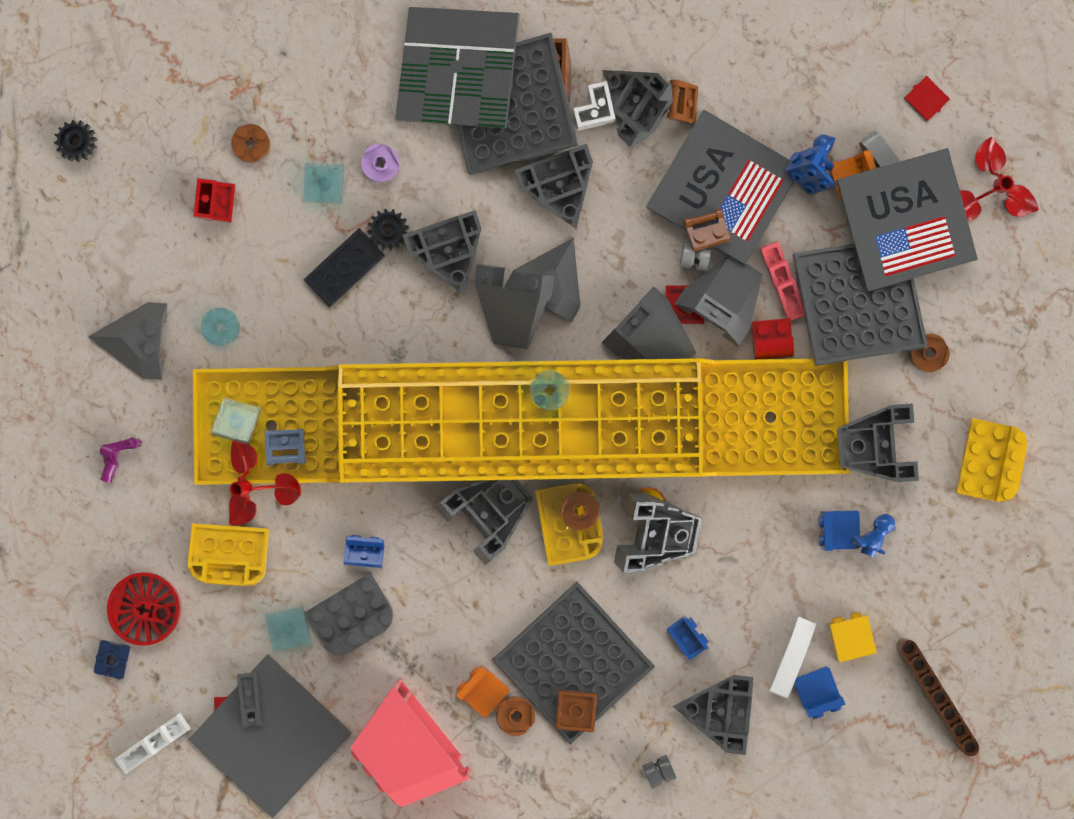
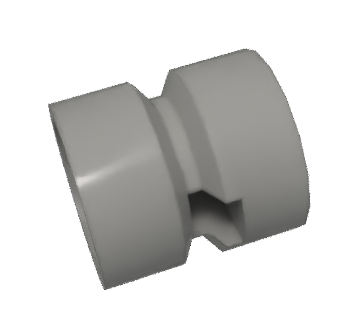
M684 243L680 267L688 269L694 267L695 270L706 272L711 248L693 251L690 243Z

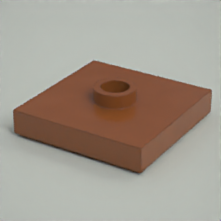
M559 690L556 729L594 732L597 693Z

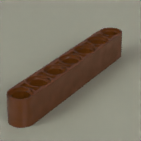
M908 638L900 639L897 643V650L956 746L965 755L975 756L979 751L978 742L917 644ZM905 643L911 644L909 652L903 651ZM920 659L921 666L918 669H914V661ZM926 676H931V683L929 685H924L923 683ZM941 692V700L935 702L934 695ZM947 709L952 710L949 718L944 717V712ZM958 725H961V726H962V731H961V733H960V734H955V733H954L955 727L958 726ZM972 742V748L969 751H965V744Z

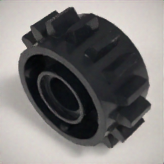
M72 120L70 124L64 122L65 126L58 128L60 131L58 134H55L57 141L54 144L59 146L56 150L59 153L63 152L61 156L64 159L68 157L70 162H73L75 159L79 163L81 159L88 160V155H94L92 151L97 149L95 142L98 139L93 137L96 132L90 130V125L86 124L84 126L83 121L80 120L77 124L75 120ZM79 137L80 142L73 146V139Z
M384 209V213L377 211L378 216L371 217L373 223H368V227L372 229L367 232L369 235H373L370 237V241H376L375 247L377 248L380 245L383 251L385 248H389L390 251H392L393 247L399 249L400 243L405 244L402 235L406 234L407 232L405 231L409 229L408 225H404L407 219H401L402 213L395 214V209H392L391 212ZM386 226H391L394 231L391 234H385L383 229Z

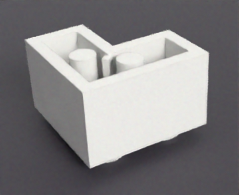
M607 81L588 85L587 91L591 104L573 109L577 131L615 123V114Z

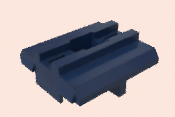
M100 640L93 672L98 675L124 679L131 647ZM110 655L116 656L114 664L109 663Z

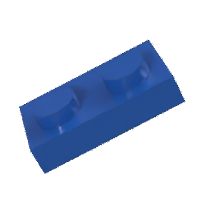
M359 535L346 536L344 565L382 568L385 549L383 539L379 537L362 538Z
M684 615L669 626L667 631L690 661L702 651L709 649L706 645L709 641L703 633L699 635L695 630L698 626L691 617L687 619Z

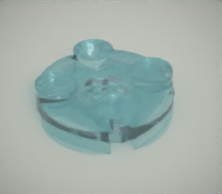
M213 308L202 319L201 333L211 344L225 346L237 339L240 333V323L236 314L231 310ZM222 321L224 322L223 326L226 328L218 332L216 324H220Z
M552 370L539 373L533 379L530 386L532 400L538 407L545 410L560 408L566 403L570 393L567 379L562 374ZM547 385H551L552 388L556 389V391L553 392V396H549L548 393H544V389H547Z

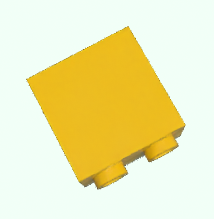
M856 612L850 614L849 618L843 619V616L831 619L832 622L827 623L835 658L839 663L877 653L868 615Z

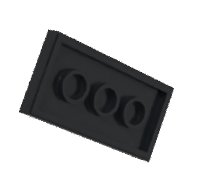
M358 228L303 280L330 308L386 256Z

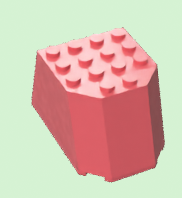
M401 678L396 681L350 748L353 758L357 762L360 760L365 766L363 767L365 773L369 777L373 776L377 781L375 785L380 792H385L396 805L398 804L401 807L467 781L471 774L469 767L466 766L464 768L459 760L462 758L459 751Z

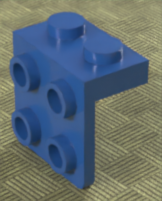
M821 145L792 154L785 170L808 194L826 191L836 186V182L819 166L825 152Z
M820 511V516H818V526L821 527L819 546L822 547V550L833 551L837 549L860 548L858 545L851 544L853 536L860 538V516L858 511Z
M825 666L796 677L794 684L805 714L809 718H820L824 716V712H836L842 709L841 706L846 705L843 697L839 694L829 667Z

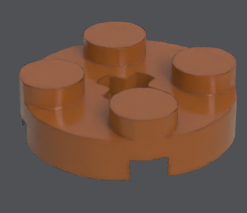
M255 124L239 126L231 140L234 154L247 163H256L263 159L269 153L271 145L266 131ZM253 139L256 145L249 149L246 142Z
M926 334L928 347L910 351L911 362L917 369L923 372H935L947 364L950 350L942 337L936 334ZM929 348H932V352L935 353V355L931 356L929 359L927 358L925 351H927Z
M585 491L573 492L568 495L561 504V514L565 524L575 530L590 528L599 518V502L592 494ZM582 505L585 514L578 516V511L575 509Z
M518 696L509 697L500 702L496 712V721L499 728L507 734L520 736L533 726L535 711L532 705L524 698ZM514 711H517V713L520 714V717H518L516 721H514L513 718H511V714H513Z

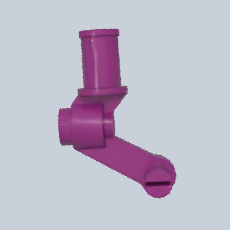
M132 437L107 445L103 444L100 448V455L104 458L105 466L100 480L112 483L116 467H119L117 461L119 451L142 446V441Z

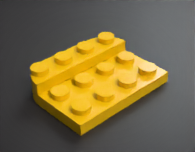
M971 418L955 493L997 502L1013 499L1020 486L1027 452L1026 434L1014 426Z
M573 483L535 490L549 566L587 560L596 556L602 550L604 535L600 515L597 522L590 528L575 530L565 524L561 514L563 500L573 492L585 491L592 494L597 500L595 492L589 485ZM582 505L575 509L578 511V516L585 514Z
M192 523L188 554V569L199 582L205 584L244 587L259 584L267 570L266 560L270 530L266 528Z

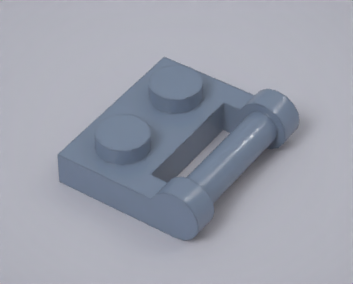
M304 429L265 431L267 466H273L278 463L297 462L299 464H306ZM298 449V455L273 456V450Z

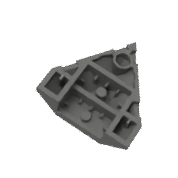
M603 70L604 77H607L612 106L619 127L616 128L618 136L629 147H633L651 135L659 125L673 102L672 86L660 73Z
M587 144L514 170L520 188L577 230L593 164Z
M476 210L402 235L408 253L461 294H465L482 229Z
M574 238L514 269L504 287L524 291L526 273L554 275L552 296L547 301L545 308L572 323L580 308Z
M147 302L88 337L141 378L162 380L163 360H160L163 323H166L167 303Z
M733 675L672 706L726 753L746 755L754 677Z

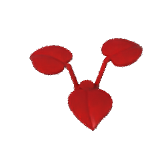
M993 137L986 139L977 149L975 163L980 171L985 172L989 170L990 174L998 178L993 182L992 190L976 198L968 190L960 191L967 220L972 221L980 215L982 208L977 201L994 192H1006L1008 197L1005 200V208L1012 216L1022 217L1039 211L1036 199L1025 186L1014 185L1012 177L994 172L1004 167L1006 164V154Z
M238 439L232 440V466L237 473L244 474L237 478L238 481L230 485V492L232 494L229 501L230 525H242L254 519L257 506L250 500L248 494L251 491L274 488L276 500L281 505L286 506L298 500L301 496V486L298 480L291 474H278L275 477L276 485L253 487L250 481L244 480L249 474V469L254 468L257 464V453L250 444Z

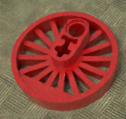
M141 572L123 578L115 585L107 602V617L113 631L124 641L138 646L153 645L167 638L176 628L181 616V600L176 588L166 578L154 573ZM143 576L150 577L146 595ZM135 577L138 578L140 595L131 581ZM154 580L161 581L160 585L151 595ZM164 585L170 589L169 592L154 600ZM127 587L130 588V590H131V592L133 593L134 597L131 596L129 593L126 592V591H127ZM173 594L175 602L166 604L158 603L161 600ZM127 598L132 603L125 602L124 599ZM145 605V608L150 609L151 611H146L143 613V609L140 608L141 606ZM127 606L132 609L122 610V607ZM172 606H176V614L173 613ZM161 608L166 610V618H161L159 616V610ZM133 613L119 621L121 614ZM135 617L126 631L123 632L119 626ZM171 618H174L172 625L166 622ZM139 621L134 639L128 634ZM156 622L161 623L169 630L163 635ZM150 623L159 638L152 640ZM143 624L145 625L147 641L140 640Z

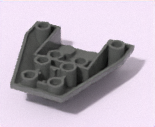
M727 256L688 285L674 305L689 315L694 311L724 331L723 337L739 347L750 329L763 274L748 264L744 266Z
M654 286L601 342L614 355L624 360L691 359L697 353L669 300Z

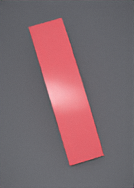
M775 241L760 247L786 318H790L792 321L803 317L804 311L796 282L792 278L788 263L784 258L780 243Z

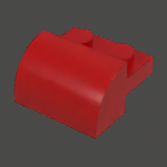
M197 178L193 217L207 221L231 223L235 184Z
M790 318L751 322L754 360L793 357L794 338L792 336Z

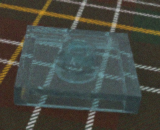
M305 163L304 202L342 204L344 165Z
M223 398L211 434L249 445L261 408Z
M304 606L265 614L273 652L311 644Z

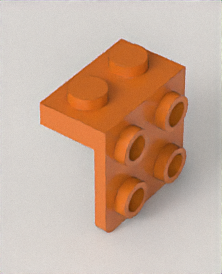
M870 150L832 163L834 167L833 170H829V173L836 182L835 190L839 200L842 201L837 179L876 169Z
M482 664L479 668L476 666L469 675L471 677L467 682L463 680L456 688L458 690L456 696L461 701L464 699L482 717H487L509 693V688Z

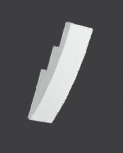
M801 617L796 619L792 634L788 638L784 653L779 660L769 692L785 699L788 698L816 627L815 623Z
M179 713L116 757L115 760L126 775L191 728L181 713Z

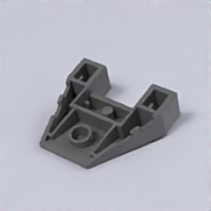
M477 264L474 284L493 343L528 349L538 328L536 325L545 312L544 307L552 296L554 275L526 273L523 291L503 287L505 267Z
M913 403L889 405L837 428L840 467L893 482L919 481L917 461L896 463L894 424L914 423Z
M480 480L452 491L435 508L447 522L460 510L466 514L486 538L473 550L484 565H486L505 549L533 498L518 480Z
M630 492L626 494L624 511L632 520H639L635 544L617 545L614 563L623 573L646 571V568L653 565L660 566L663 565V562L670 559L674 561L696 552L702 522L700 516L645 492Z

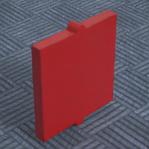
M928 76L918 85L915 84L913 86L914 89L904 97L926 121L931 119L937 112L939 113L941 108L950 100Z

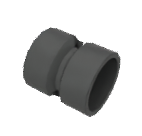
M667 755L658 758L656 763L651 761L642 765L652 789L662 785V781L669 782L677 778Z

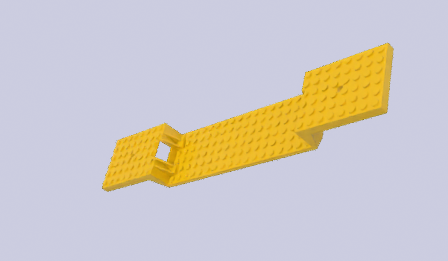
M696 358L341 364L328 367L193 369L194 485L232 484L238 481L237 478L244 474L237 473L231 463V444L233 439L246 442L256 450L257 464L254 468L249 469V474L244 478V480H248L252 484L275 483V477L281 473L293 475L299 483L850 474L849 469L842 468L839 465L837 428L849 423L848 361L814 366L813 359L709 360ZM767 412L774 413V422L768 423L765 420ZM274 420L277 423L275 431L304 429L306 464H299L297 462L278 463L273 466H267L265 431H269L267 428L269 421ZM298 449L273 450V456L298 455Z

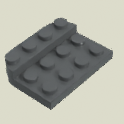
M371 572L305 612L323 642L324 648L335 656L346 655L382 634L390 627L393 620V608Z

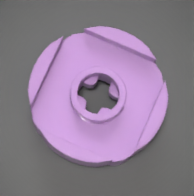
M374 144L368 147L361 160V167L365 175L377 183L393 179L400 168V160L396 151L392 147L383 144ZM380 158L386 161L383 168L375 166L378 163L377 159Z

